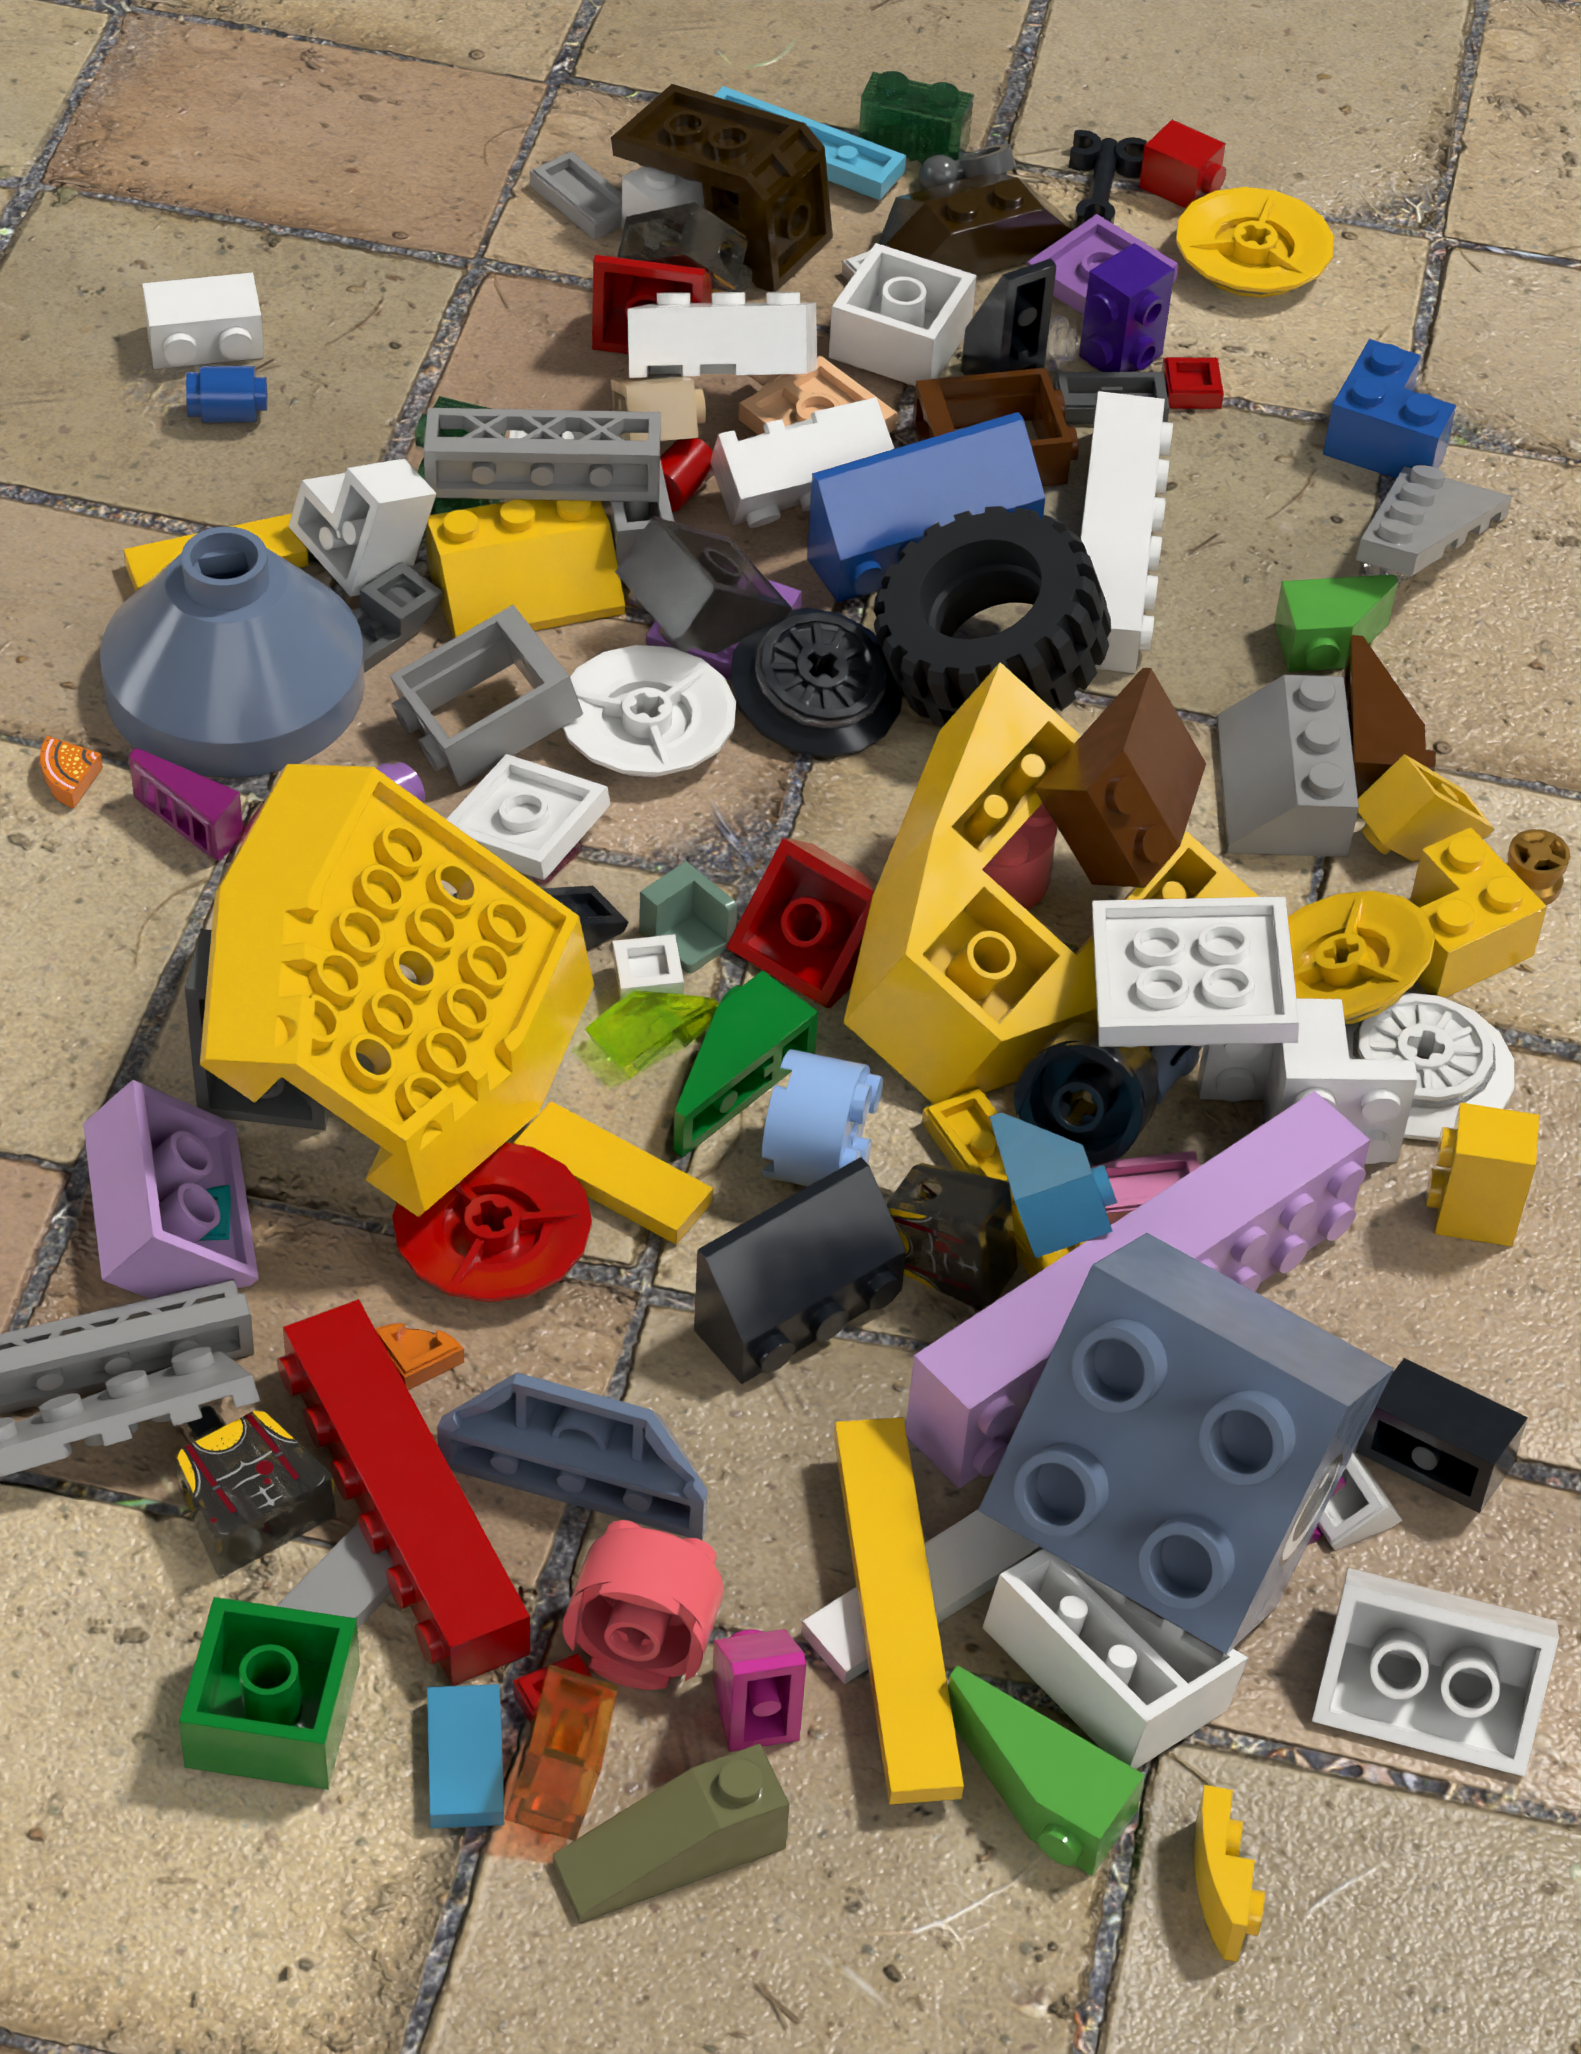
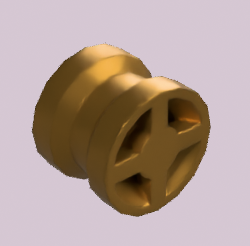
M1529 829L1520 832L1511 841L1507 854L1508 862L1506 864L1545 905L1551 904L1559 897L1562 890L1563 874L1566 872L1571 857L1569 847L1562 838L1546 830Z

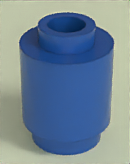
M201 366L200 372H187L188 417H201L202 423L257 422V411L268 410L267 377H256L255 366Z

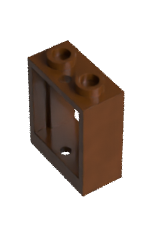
M1047 368L916 381L912 424L918 442L955 431L954 428L970 427L1019 412L1024 421H1032L1038 439L1030 440L1042 487L1068 484L1070 461L1077 460L1078 437L1074 426L1067 427L1063 393L1060 389L1054 390Z

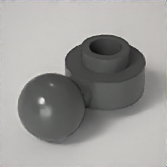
M999 144L970 152L955 161L946 155L931 156L924 161L919 170L920 185L925 190L985 173L1008 176L1007 171L1016 167L1011 145Z

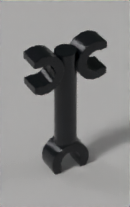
M1075 130L1073 147H1071L1069 168L1077 171L1094 169L1088 199L1082 200L1076 205L1074 229L1096 214L1114 224L1115 208L1109 203L1114 173L1116 171L1119 175L1126 178H1140L1146 140L1136 137L1124 138L1119 142L1112 138L1101 140L1096 133L1091 131Z

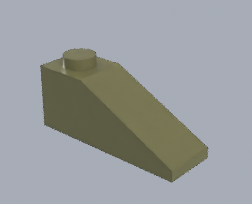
M757 1744L690 1768L553 1853V1863L579 1923L786 1849L790 1804L761 1744Z

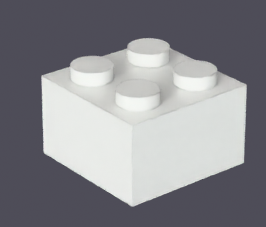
M875 243L832 306L828 358L916 386L917 380L937 379L963 340L965 328L972 319L976 275Z

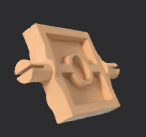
M819 356L817 358V370L807 374L747 375L763 387L759 392L739 403L738 420L760 435L765 433L763 425L767 422L782 419L784 426L811 419V414L814 411L875 398L876 396L828 360ZM877 398L888 432L890 433L896 429L897 412Z

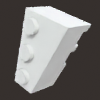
M877 397L814 411L811 414V419L784 426L782 419L767 422L763 425L765 433L738 441L734 430L720 433L717 436L710 463L732 526L747 521L749 528H755L778 520L781 517V510L801 504L803 511H809L812 473L894 449Z
M1045 1549L1038 1551L999 1575L982 1627L1103 1751L1134 1769L1139 1768L1228 1711L1249 1658L1235 1649H1232L1227 1654L1217 1651L1186 1633L1182 1628L1132 1602L1125 1595Z

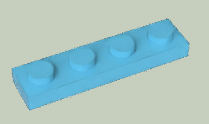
M722 86L714 95L715 97L804 122L825 146L828 181L852 189L862 195L881 200L905 172L906 155L725 86Z

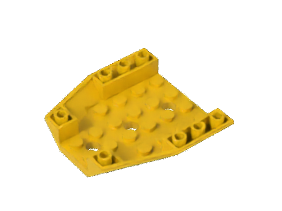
M287 764L278 776L215 892L200 1065L254 1103L281 1077L381 1146L365 1180L420 1217L540 1112L594 988L580 918L576 913L375 767ZM441 880L448 882L456 889L457 898L451 896L445 890ZM399 964L408 967L415 973L416 984L409 981L403 975ZM356 1052L365 1055L374 1064V1074L361 1066L356 1057Z

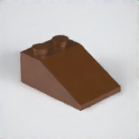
M1142 668L1034 789L1092 885L1145 888L1181 845L1206 762L1152 668Z

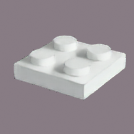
M506 754L446 820L516 871L545 880L608 809L611 803L607 786Z

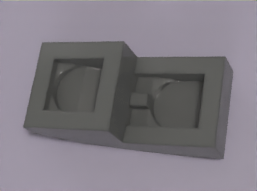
M403 562L360 589V606L352 611L360 627L363 640L364 673L400 649L419 630L443 600V591Z

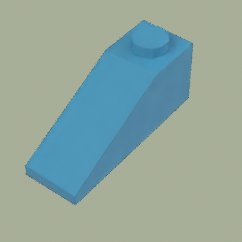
M1002 1112L990 1116L1014 1201L1035 1258L1113 1232L1105 1207L1117 1203L1105 1166L1101 1165L1091 1169L1083 1145Z

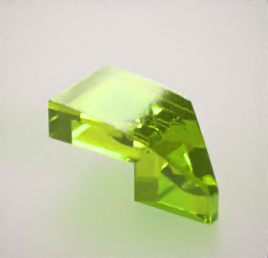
M633 991L600 1015L585 1028V1031L591 1040L631 1079L675 1039L684 1048L710 1026L719 1003L714 998Z

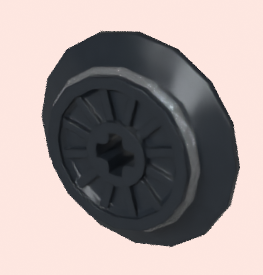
M808 607L775 612L749 627L733 651L730 685L740 712L762 736L793 753L826 759L858 754L885 738L901 712L902 695L876 635L870 629L840 613Z

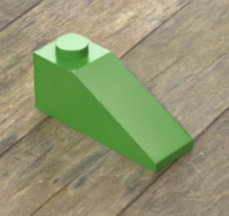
M957 1665L950 1674L948 1683L955 1730L1029 1839L1038 1843L1042 1851L1057 1863L1066 1866L1074 1865L1093 1876L1137 1813L1145 1775Z

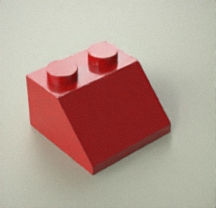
M595 255L593 260L592 350L629 354L628 309L657 303V293H690V303H711L712 279L706 269Z
M782 838L726 948L823 1007L831 1008L852 987L871 901L878 882L812 843Z

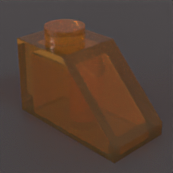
M548 1666L515 1774L505 1820L524 1825L537 1833L553 1834L576 1841L601 1772L618 1691L617 1685L556 1666Z

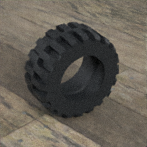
M994 506L985 507V513L972 515L969 510L953 515L955 521L944 526H940L939 522L924 530V538L918 543L911 540L900 551L898 555L899 564L891 563L881 581L883 589H879L875 597L873 611L876 616L874 622L876 637L901 695L907 699L910 708L920 717L930 718L932 724L942 728L999 663H1002L1053 710L1058 708L1062 712L1075 701L1076 696L1074 693L1078 688L1086 690L1097 675L1095 665H1101L1105 660L1109 648L1107 638L1111 633V617L1091 557L1087 554L1084 543L1076 533L1066 530L1065 524L1053 517L1044 515L1040 519L1038 512L1030 509L1016 507L1014 513L1007 512L1005 507ZM1006 603L1033 605L1018 622L997 634L977 639L952 637L965 621L987 608Z

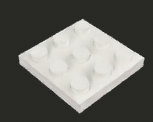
M1285 897L1092 901L1099 1046L1138 1047L1298 1043L1299 1018Z

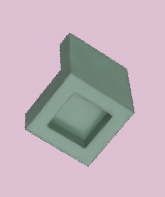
M687 861L640 891L639 934L644 938L675 934L681 968L685 972L694 973L727 950L726 946L736 929L737 904L734 899Z

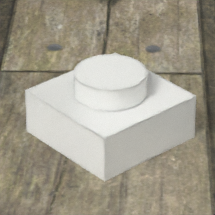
M675 934L613 941V960L621 1005L684 998V980Z

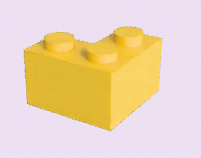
M1471 827L1425 847L1421 851L1410 899L1425 911L1435 934L1431 961L1416 981L1429 995L1446 998L1529 959L1535 954L1547 906Z

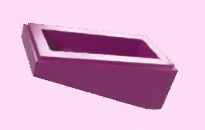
M135 748L129 754L134 798L206 855L221 861L244 834L239 791L144 750Z

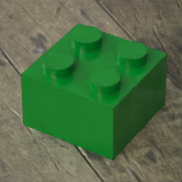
M213 1597L179 1718L184 1768L329 1790L360 1667L357 1618Z

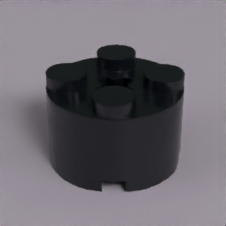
M1074 1022L1052 1036L1023 1070L1014 1094L1016 1116L1019 1113L1020 1120L1083 1145L1091 1168L1092 1166L1112 1162L1123 1156L1130 1149L1154 1114L1159 1094L1157 1061L1143 1046L1101 1047L1098 1040V1023ZM1085 1091L1092 1095L1091 1100L1093 1103L1082 1098Z

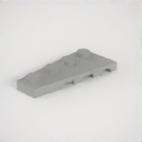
M1416 465L1413 468L1404 466L1363 534L1356 560L1412 576L1443 557L1445 548L1452 547L1456 549L1464 544L1469 531L1480 534L1488 529L1490 519L1501 521L1506 518L1513 496L1445 478V473L1435 467Z
M199 1347L174 1356L171 1359L172 1367L147 1375L144 1370H135L115 1376L105 1383L107 1390L81 1399L79 1394L74 1393L48 1400L39 1407L41 1414L16 1423L11 1417L0 1418V1477L67 1458L73 1452L70 1443L73 1441L84 1439L87 1446H108L132 1439L133 1433L139 1429L138 1422L151 1419L153 1422L172 1421L173 1426L202 1418L201 1408L206 1402L230 1395L233 1397L236 1408L258 1402L260 1399L253 1376L220 1350L212 1352L210 1347Z

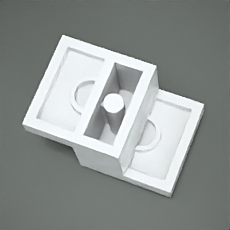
M1296 998L1299 1018L1298 1043H1271L1267 1045L1216 1044L1203 1046L1197 1078L1199 1099L1226 1100L1231 1102L1263 1100L1266 1123L1313 1091H1316L1370 1139L1365 1164L1398 1162L1418 1081L1415 1060L1349 1059L1342 999Z

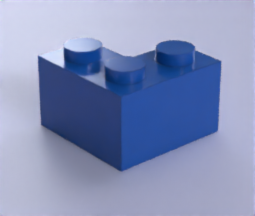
M1369 339L1332 404L1323 455L1396 479L1404 466L1413 468L1416 465H1426L1439 469L1446 455L1456 405L1427 394L1414 392L1421 355L1400 349L1392 344Z

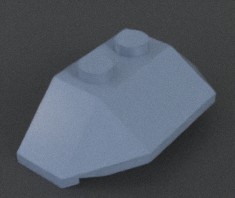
M515 1373L443 1415L437 1426L438 1446L452 1471L675 1534L703 1540L707 1525L708 1490L664 1418L651 1409L525 1374Z

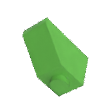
M1396 575L1282 581L1274 624L1288 672L1345 668L1351 635L1363 636L1368 644H1370L1389 624L1398 583Z

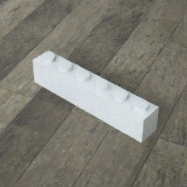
M1098 391L1080 536L1087 554L1091 557L1111 617V633L1107 638L1109 648L1103 663L1095 665L1096 669L1135 674L1139 650L1150 651L1154 616L1143 615L1144 610L1154 611L1158 576L1147 575L1148 570L1158 571L1162 537L1151 536V532H1162L1166 498L1155 497V493H1166L1170 460L1159 459V456L1169 457L1173 423L1163 422L1165 399L1101 391Z

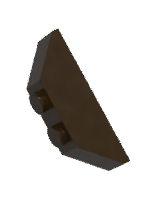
M985 173L895 197L878 244L980 276L1027 263L1073 231L1074 228L1056 207L1018 177Z

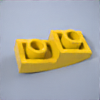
M1204 1785L1196 1817L1194 1835V1869L1197 1890L1205 1921L1223 1960L1238 1962L1245 1934L1259 1935L1265 1891L1252 1889L1255 1860L1238 1857L1243 1821L1230 1819L1233 1790Z

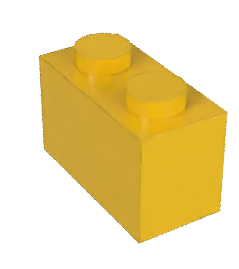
M1460 1102L1454 1128H1441L1436 1166L1443 1167V1169L1431 1168L1428 1179L1425 1205L1437 1208L1435 1235L1513 1247L1536 1168L1539 1114Z

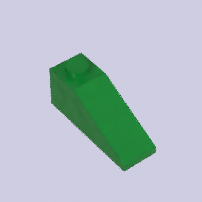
M763 970L743 986L736 985L732 987L717 1006L675 1108L673 1151L682 1158L792 1072V1070L780 1068L784 1056L790 1049L815 1054L818 1011Z

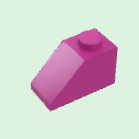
M749 1629L739 1631L729 1638L714 1640L712 1680L729 1752L743 1750L757 1744H761L763 1747L800 1741L806 1660L803 1650L786 1629L768 1632Z

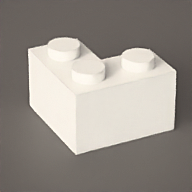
M406 459L347 468L346 473L302 480L288 527L350 597L360 595L362 587L401 562L413 569L437 493Z

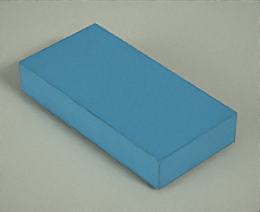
M500 1684L427 1687L430 1828L504 1825Z

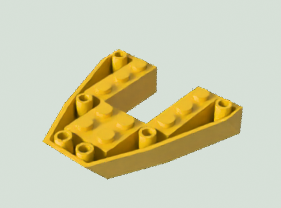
M999 663L937 735L872 897L843 1021L849 1029L933 1105L977 1087H980L982 1092L986 1093L1017 1082L1026 1066L1056 1033L1074 1022L1098 1023L1093 934L1074 953L982 870L1043 803L1034 788L1081 737L1074 728L1002 663ZM1186 831L1178 850L1146 887H1133L1123 900L1259 896Z

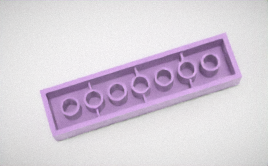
M1313 1091L1111 1225L1113 1232L1086 1241L915 1354L906 1421L907 1438L958 1489L979 1475L988 1477L994 1474L1094 1263L1145 1233H1149L1255 1292L1261 1282L1276 1272L1287 1273L1295 1268L1305 1257L1307 1251L1326 1238L1329 1241H1333L1348 1230L1356 1216L1354 1210L1359 1186L1366 1175L1364 1165L1370 1139L1316 1091Z

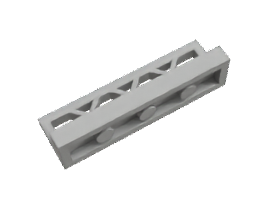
M428 408L424 442L425 481L437 493L435 498L659 502L661 412ZM439 429H463L468 434L463 437H439ZM508 430L524 431L527 433L522 438H505L501 434ZM566 431L582 432L586 436L577 440L563 439L559 435ZM624 432L648 433V441L622 440L617 436Z
M233 1279L0 1334V1415L39 1406L48 1400L66 1394L76 1393L81 1396L106 1390L105 1383L108 1380L126 1372L144 1370L147 1375L172 1367L171 1359L174 1356L194 1348L210 1347L212 1352L220 1350L231 1359L253 1355L254 1343L251 1313L245 1293H238L235 1280Z

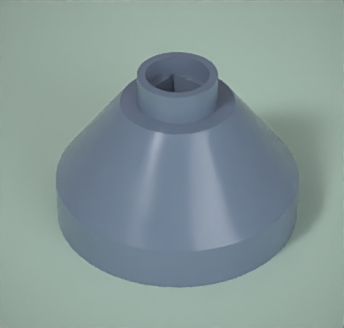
M237 527L210 528L194 535L188 540L180 555L134 592L117 609L106 627L100 648L105 703L109 716L117 730L134 748L144 750L202 776L223 778L257 776L280 771L287 764H299L323 751L344 733L356 716L363 699L365 687L363 640L356 617L349 606L330 587L266 548L258 536Z

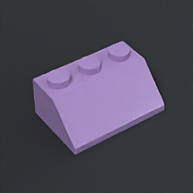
M132 1080L83 1123L102 1281L149 1299L233 1279L237 1288L251 1286L259 1278L236 1124ZM230 1185L231 1216L229 1240L199 1241L217 1226L220 1221L217 1200L215 1201L205 1189Z

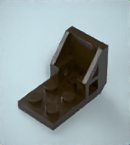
M671 84L611 137L613 156L638 163L644 167H652L678 175L686 180L702 183L706 219L724 228L720 223V220H723L745 235V239H737L736 241L724 244L736 260L749 266L744 265L741 267L757 288L776 292L833 238L825 146L804 122ZM710 225L716 232V234H720L722 236L725 235L726 237L729 236L730 238L732 237L729 234L723 232L722 230L714 227L713 225Z

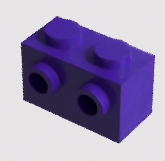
M1133 243L1090 270L1079 357L1101 372H1136L1146 369L1156 358L1163 355L1175 269L1136 243Z

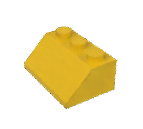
M517 499L429 516L426 525L427 569L433 584L443 591V600L440 604L453 639L511 605L516 607L534 631L625 614V601L611 527L601 501Z

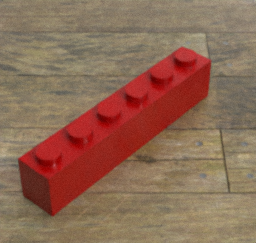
M357 1299L284 1326L285 1355L277 1358V1367L283 1385L291 1397L298 1394L301 1395L307 1407L303 1410V1415L309 1435L317 1448L327 1445L334 1461H331L330 1467L336 1487L344 1501L352 1498L355 1499L362 1513L358 1515L359 1527L372 1554L387 1550L394 1564L393 1567L386 1569L389 1588L399 1608L404 1609L410 1606L419 1622L414 1626L415 1634L421 1652L428 1664L432 1665L439 1662L451 1686H454L530 1655V1615L360 1300Z

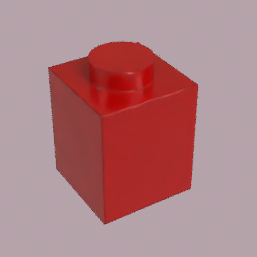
M1172 119L1144 146L1139 187L1187 209L1191 202L1221 189L1226 177V168L1222 166L1226 143Z

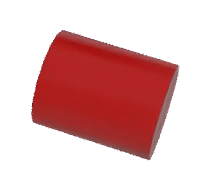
M699 438L678 439L660 456L672 512L680 510L714 475L710 463L713 451Z

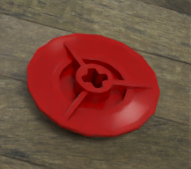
M508 1142L500 1146L420 1217L410 1212L398 1202H396L392 1215L397 1250L418 1278L449 1296L487 1303L526 1298L561 1281L584 1255L592 1227V1217L586 1190L567 1166L534 1147ZM489 1226H493L495 1232H492Z

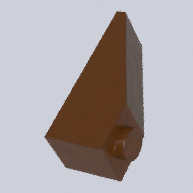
M1351 635L1343 677L1357 797L1359 798L1404 754L1435 772L1436 752L1435 750L1426 749L1425 724L1363 636Z

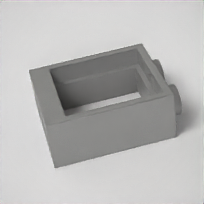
M514 605L390 675L399 697L391 705L401 725L409 735L417 730L423 737L418 740L419 745L435 771L445 767L459 787L496 766L506 754L513 756L584 715L570 676ZM515 664L534 690L449 738L431 714V711L510 665Z

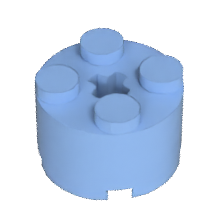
M790 1049L784 1056L780 1068L792 1070L788 1086L786 1088L774 1085L768 1107L761 1158L773 1161L762 1170V1174L765 1178L808 1187L859 1157H862L869 1163L872 1140L863 1138L862 1135L868 1113L875 1114L877 1112L882 1093L883 1076L870 1074V1068L866 1064Z

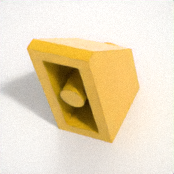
M1405 754L1358 798V813L1367 823L1361 828L1366 839L1381 853L1387 855L1392 850L1412 862L1420 859L1423 848L1469 827L1482 839L1487 838L1495 830L1463 788Z

